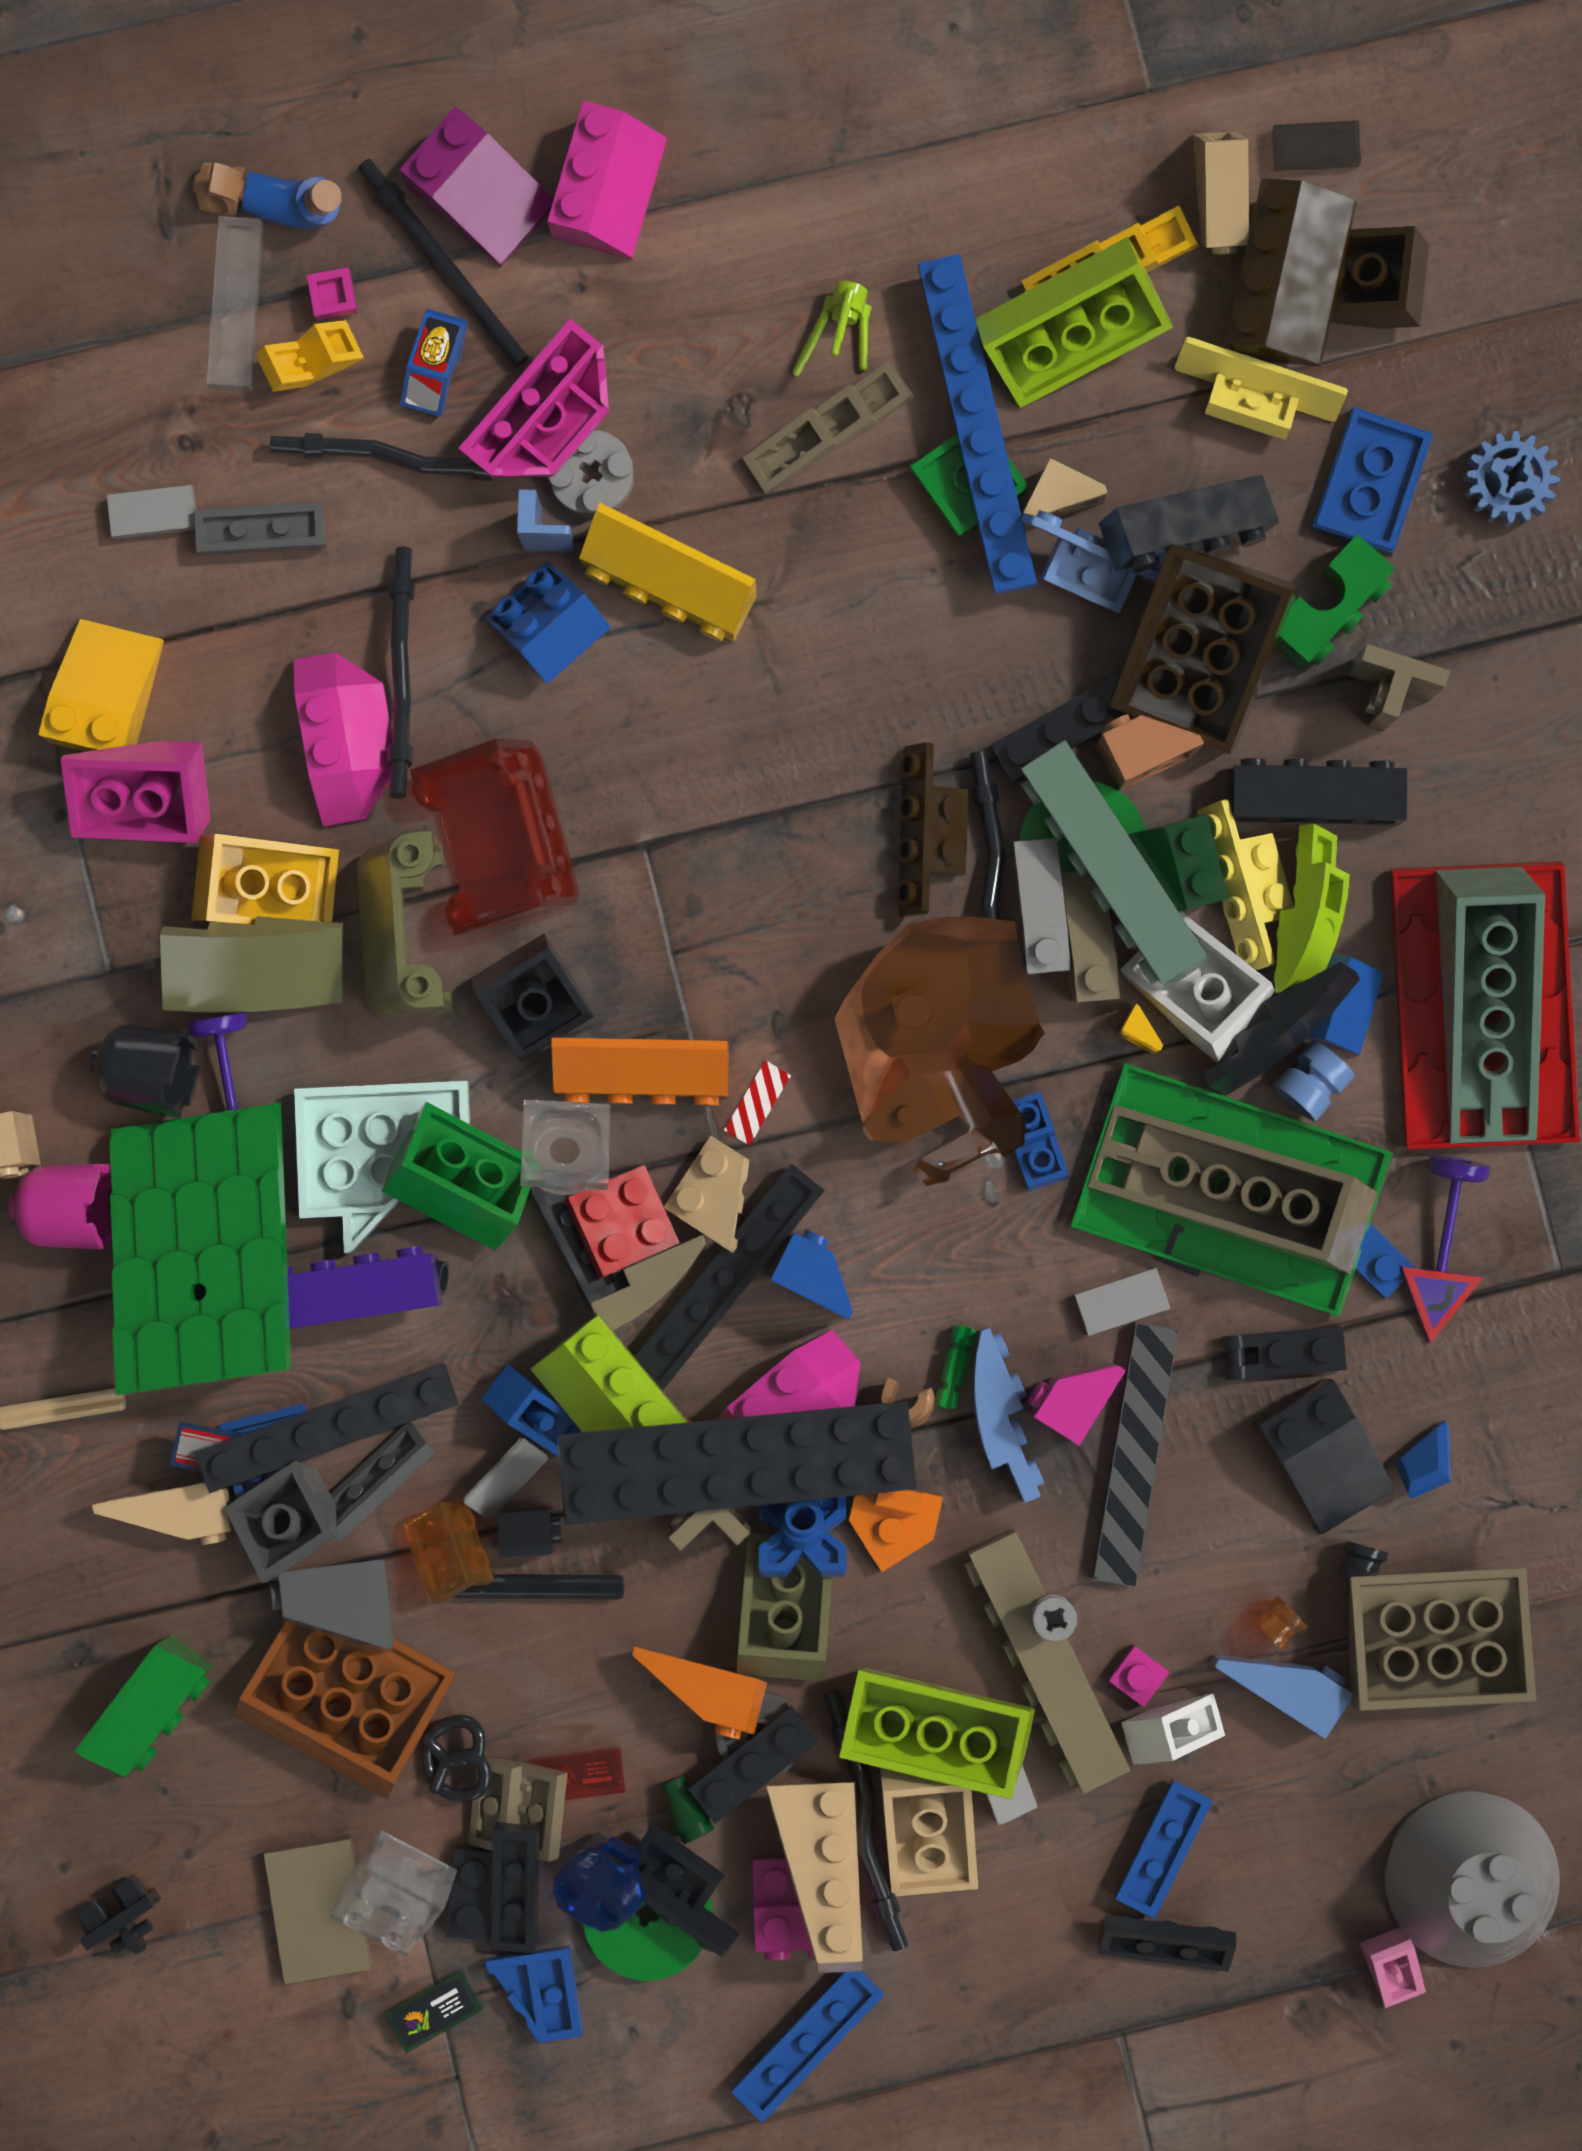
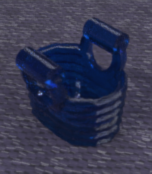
M611 1836L609 1841L601 1843L597 1848H587L574 1853L554 1878L552 1892L559 1908L572 1918L598 1931L605 1932L618 1929L630 1920L631 1917L635 1916L643 1903L645 1891L640 1875L636 1872L641 1851ZM608 1853L627 1865L616 1864L607 1859L605 1854Z

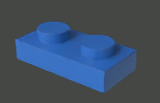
M1370 1223L1369 1230L1367 1231L1366 1229L1360 1247L1362 1251L1356 1271L1384 1299H1387L1405 1280L1400 1266L1416 1267Z

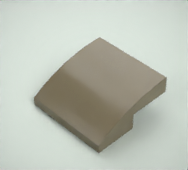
M487 1758L492 1770V1781L486 1794L472 1801L468 1844L492 1851L493 1828L496 1822L540 1826L539 1859L547 1862L558 1859L567 1772L523 1762ZM477 1768L475 1771L474 1785L477 1784L479 1779V1773Z

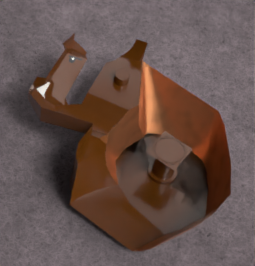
M960 916L940 917L906 925L876 955L851 989L835 1017V1022L862 1119V1130L869 1141L906 1143L957 1116H961L970 1124L969 1133L924 1156L913 1167L918 1180L923 1182L925 1186L949 1181L951 1172L987 1154L1000 1153L1005 1157L1024 1145L1026 1119L993 1071L1020 1062L1035 1049L1045 1032L1039 1024L1017 939L1015 921Z

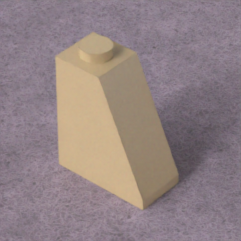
M1236 131L1193 134L1200 242L1206 248H1212L1213 254L1237 253L1238 246L1247 245L1249 238L1248 139Z

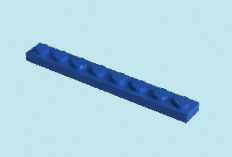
M956 254L919 262L917 269L993 594L997 596L1036 587L1037 580L1024 525L1021 522L1022 516L961 256Z

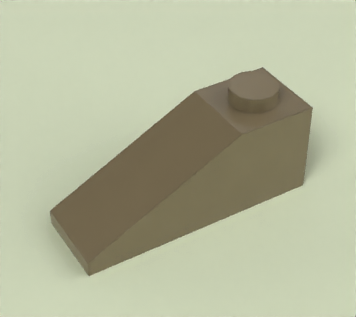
M1077 871L1061 873L1071 970H1068L1070 1001L1088 1002L1120 999L1117 958L1110 912L1108 910L1104 913L1090 892L1097 886L1088 873L1080 877Z

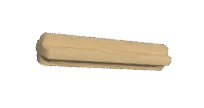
M115 1388L3 1406L0 1407V1429L7 1430L122 1411L126 1409V1395H116Z

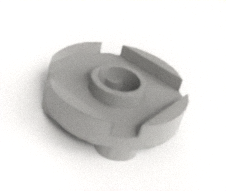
M594 430L554 477H549V481L556 499L564 508L579 516L592 517L599 503L617 510L627 500L633 487V462L627 448L619 439L607 432ZM593 463L600 465L598 471L602 475L601 480L591 479L588 484L582 481L584 473L581 468L584 465L591 466Z

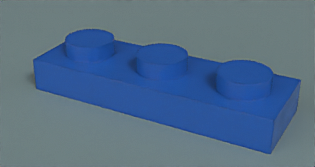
M1173 1778L1171 1779L1114 1895L1116 1900L1153 1919L1156 1918L1213 1802L1210 1797Z

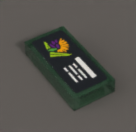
M461 1969L386 2012L385 2016L404 2051L408 2053L483 2010L484 2005L464 1969Z

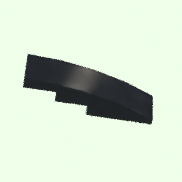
M1340 961L1266 1001L1265 1004L1271 1017L1234 1037L1240 1052L1203 1071L1208 1086L1227 1096L1269 1070L1302 1044L1335 1011L1360 980L1358 973Z

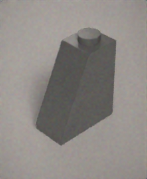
M384 1559L285 1571L278 1574V1584H270L272 1610H281L282 1621L381 1652L392 1651L394 1644Z

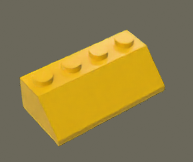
M599 503L579 557L581 566L586 569L584 574L605 586L611 581L624 587L623 594L638 603L645 605L647 600H650L662 606L661 613L674 621L684 623L688 619L700 625L699 631L715 641L722 642L725 637L734 642L757 597L756 579Z

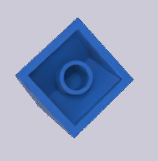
M1332 953L1327 968L1341 961L1355 970L1360 980L1335 1011L1307 1040H1315L1323 1045L1360 1055L1384 973L1353 957Z

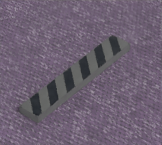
M1134 1323L1092 1575L1093 1580L1136 1587L1179 1332L1177 1329Z

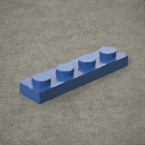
M863 1970L841 1972L731 2088V2093L756 2118L764 2123L884 1996V1991Z

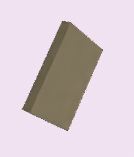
M352 1837L266 1851L264 1853L284 1985L371 1970L373 1966Z

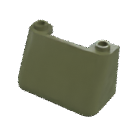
M432 831L400 835L368 849L361 855L357 863L365 999L369 1009L381 1018L398 1019L454 1014L453 993L443 991L442 979L437 971L428 965H408L403 890L424 889V879L428 872L434 867L444 866L443 845Z

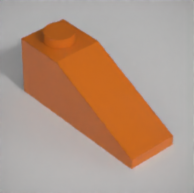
M634 1647L633 1656L701 1719L716 1724L714 1733L738 1740L740 1739L741 1732L754 1734L767 1686L766 1682Z

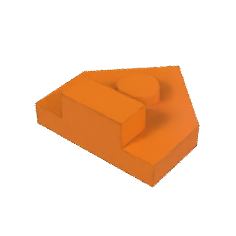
M918 1490L854 1496L849 1521L881 1572H884L934 1540L943 1496Z

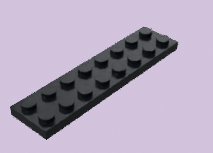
M908 1401L557 1435L565 1525L917 1489Z

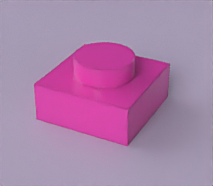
M349 267L307 275L316 321L358 313Z
M1133 1644L1108 1680L1145 1707L1170 1672Z

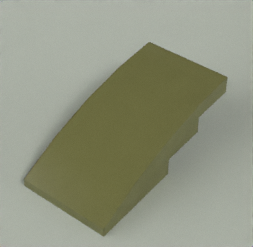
M257 916L254 925L210 921L207 930L163 926L161 930L160 957L163 1010L258 1012L305 1008L343 1001V923Z

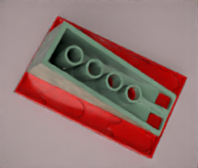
M1561 861L1496 865L1390 868L1402 1119L1406 1148L1429 1149L1580 1142L1565 865Z

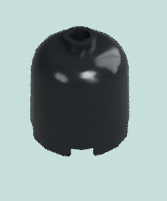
M121 1025L106 1035L100 1047L94 1048L90 1057V1071L94 1073L97 1089L106 1101L124 1107L180 1118L182 1114L181 1110H178L181 1105L190 1106L196 1090L200 1066L192 1065V1049L197 1050L200 1046L198 1039L190 1033L135 1025Z

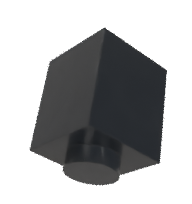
M553 1507L500 1510L497 1513L499 1557L552 1554L555 1551V1544L562 1543L561 1517H553Z

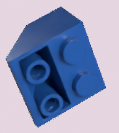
M549 562L545 563L541 568L534 570L519 588L510 596L500 600L494 610L485 617L488 623L527 666L546 684L553 680L611 628L585 593Z

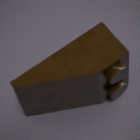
M1415 226L1351 229L1331 323L1371 328L1420 327L1429 244Z

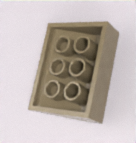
M1526 1568L1349 1577L1348 1664L1350 1692L1354 1694L1351 1699V1706L1357 1710L1365 1711L1535 1702L1536 1689Z

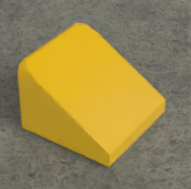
M1137 1003L1134 1004L1118 1032L1119 1037L1151 1054H1156L1162 1049L1163 1044Z

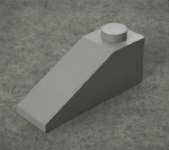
M1055 838L1013 841L1022 957L1026 973L1035 974L1071 970L1057 840Z

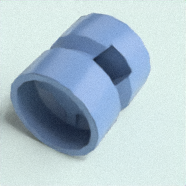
M1312 1040L1297 1057L1299 1066L1297 1068H1288L1276 1081L1273 1088L1300 1114L1316 1122L1331 1105L1329 1096L1331 1094H1341L1354 1079L1355 1074L1335 1053L1321 1043Z

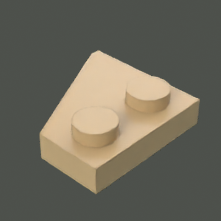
M710 1136L664 1208L734 1253L738 1240L734 1238L737 1216L742 1214L744 1202L742 1188L747 1181L749 1160L713 1136Z

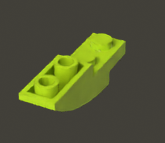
M1314 823L1299 826V839L1296 845V884L1293 888L1295 907L1280 910L1279 927L1276 932L1278 943L1277 966L1274 971L1275 993L1278 995L1326 970L1336 946L1344 918L1350 874L1336 867L1337 836Z

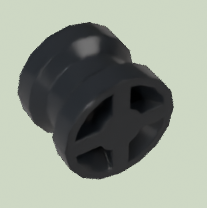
M1346 1540L1344 1550L1347 1556L1345 1563L1339 1565L1337 1574L1346 1578L1380 1575V1566L1386 1562L1388 1552Z

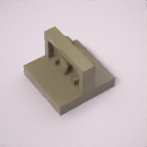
M1366 644L1355 656L1348 672L1350 677L1378 685L1377 688H1372L1365 712L1371 714L1367 726L1380 731L1386 730L1399 718L1406 695L1429 702L1445 688L1450 674V670L1370 644Z
M734 1508L677 1513L669 1523L674 1528L669 1535V1539L681 1551L713 1520L738 1545L750 1534L751 1526Z

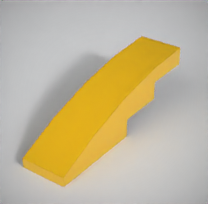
M1179 205L1143 225L1136 223L1101 243L1098 240L1023 279L1022 284L1025 290L1028 291L1126 237H1129L1147 273L1199 247V244Z

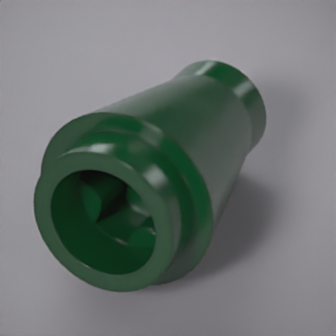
M683 1775L661 1786V1789L665 1795L675 1837L680 1836L685 1845L715 1830L711 1818L688 1790L690 1785Z

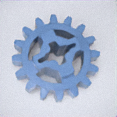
M1514 431L1509 436L1508 441H1505L1503 435L1498 433L1492 438V446L1483 441L1477 448L1480 455L1473 454L1469 458L1467 464L1475 470L1467 471L1463 476L1464 481L1473 483V487L1465 495L1466 498H1478L1479 502L1473 509L1476 513L1484 508L1490 511L1487 519L1488 522L1492 523L1499 515L1503 517L1504 527H1509L1515 517L1518 518L1522 525H1525L1531 520V513L1539 517L1546 510L1543 503L1550 504L1555 499L1556 494L1548 488L1555 487L1560 482L1559 477L1550 475V471L1558 463L1557 460H1545L1544 456L1549 450L1547 445L1538 450L1533 447L1535 436L1531 435L1525 442H1521L1519 432ZM1502 453H1515L1513 457L1505 460L1499 457L1493 459V457ZM1530 462H1531L1532 465L1534 466V468H1535V470H1536V472H1537V476L1534 475V472H1533V469H1532V467H1531ZM1517 466L1514 473L1516 475L1514 478L1516 484L1505 492L1509 479L1507 474ZM1485 482L1489 483L1493 496L1489 493ZM1517 498L1524 501L1530 500L1521 505H1508L1511 500Z

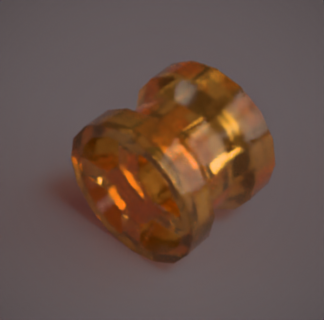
M1276 1596L1271 1601V1608L1265 1614L1258 1613L1252 1619L1282 1651L1289 1646V1639L1295 1633L1302 1634L1308 1628L1279 1596Z

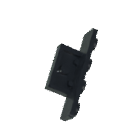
M655 1824L648 1829L632 1855L600 1832H596L581 1849L579 1855L588 1861L595 1871L606 1874L624 1887L631 1897L642 1900L659 1912L660 1916L667 1923L678 1926L691 1935L703 1949L723 1957L738 1937V1931L704 1908L725 1874Z

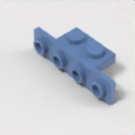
M1042 510L1038 511L1037 516L1024 513L1021 522L1057 538L1040 579L1118 614L1136 575L1156 583L1161 565L1157 564L1148 570L1134 573L1132 567L1115 571L1108 550L1098 545L1100 541L1099 536L1078 527L1074 534L1060 528L1062 519Z

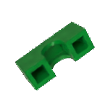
M1357 534L1322 573L1337 590V606L1331 610H1317L1299 596L1291 606L1276 646L1302 670L1311 660L1318 666L1335 648L1330 642L1332 637L1339 630H1342L1347 635L1364 616L1358 609L1368 598L1376 603L1393 585L1387 578L1396 568Z

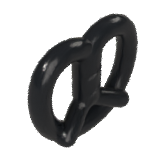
M461 1714L447 1716L437 1721L421 1737V1765L425 1779L429 1784L430 1792L454 1802H470L479 1799L486 1794L492 1781V1770L484 1755L486 1735L483 1727L475 1718ZM464 1728L472 1734L473 1746L466 1749L446 1751L437 1740L448 1730ZM434 1756H435V1757L438 1759V1761H439V1765H438L437 1769H436L435 1763H434ZM474 1765L478 1770L479 1779L473 1787L458 1789L444 1783L450 1769Z

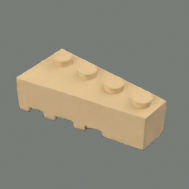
M854 1783L766 1786L768 1802L818 1973L862 1971L863 1959Z

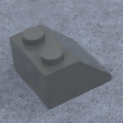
M298 1461L292 1462L224 1507L261 1583L268 1582L337 1536L336 1504L316 1467Z

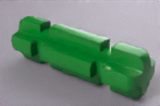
M960 1324L953 1327L950 1341L953 1342L952 1348L948 1347L940 1381L943 1382L942 1387H938L935 1397V1404L939 1407L955 1410L958 1407L961 1395L958 1392L959 1386L963 1387L971 1353L968 1352L969 1347H973L976 1337V1330Z

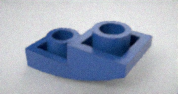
M1041 1091L1013 1100L1026 1119L1025 1143L1014 1150L1028 1192L1069 1179V1172L1055 1137V1129Z

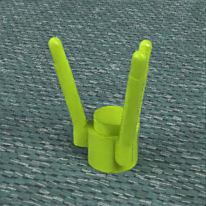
M850 281L836 282L833 295H827L825 298L823 310L792 371L793 376L797 377L801 374L831 313L832 319L837 322L830 351L831 355L837 356L839 354L846 326L855 325L858 319L859 370L862 372L867 370L868 320L872 307L865 304L868 290L864 286Z

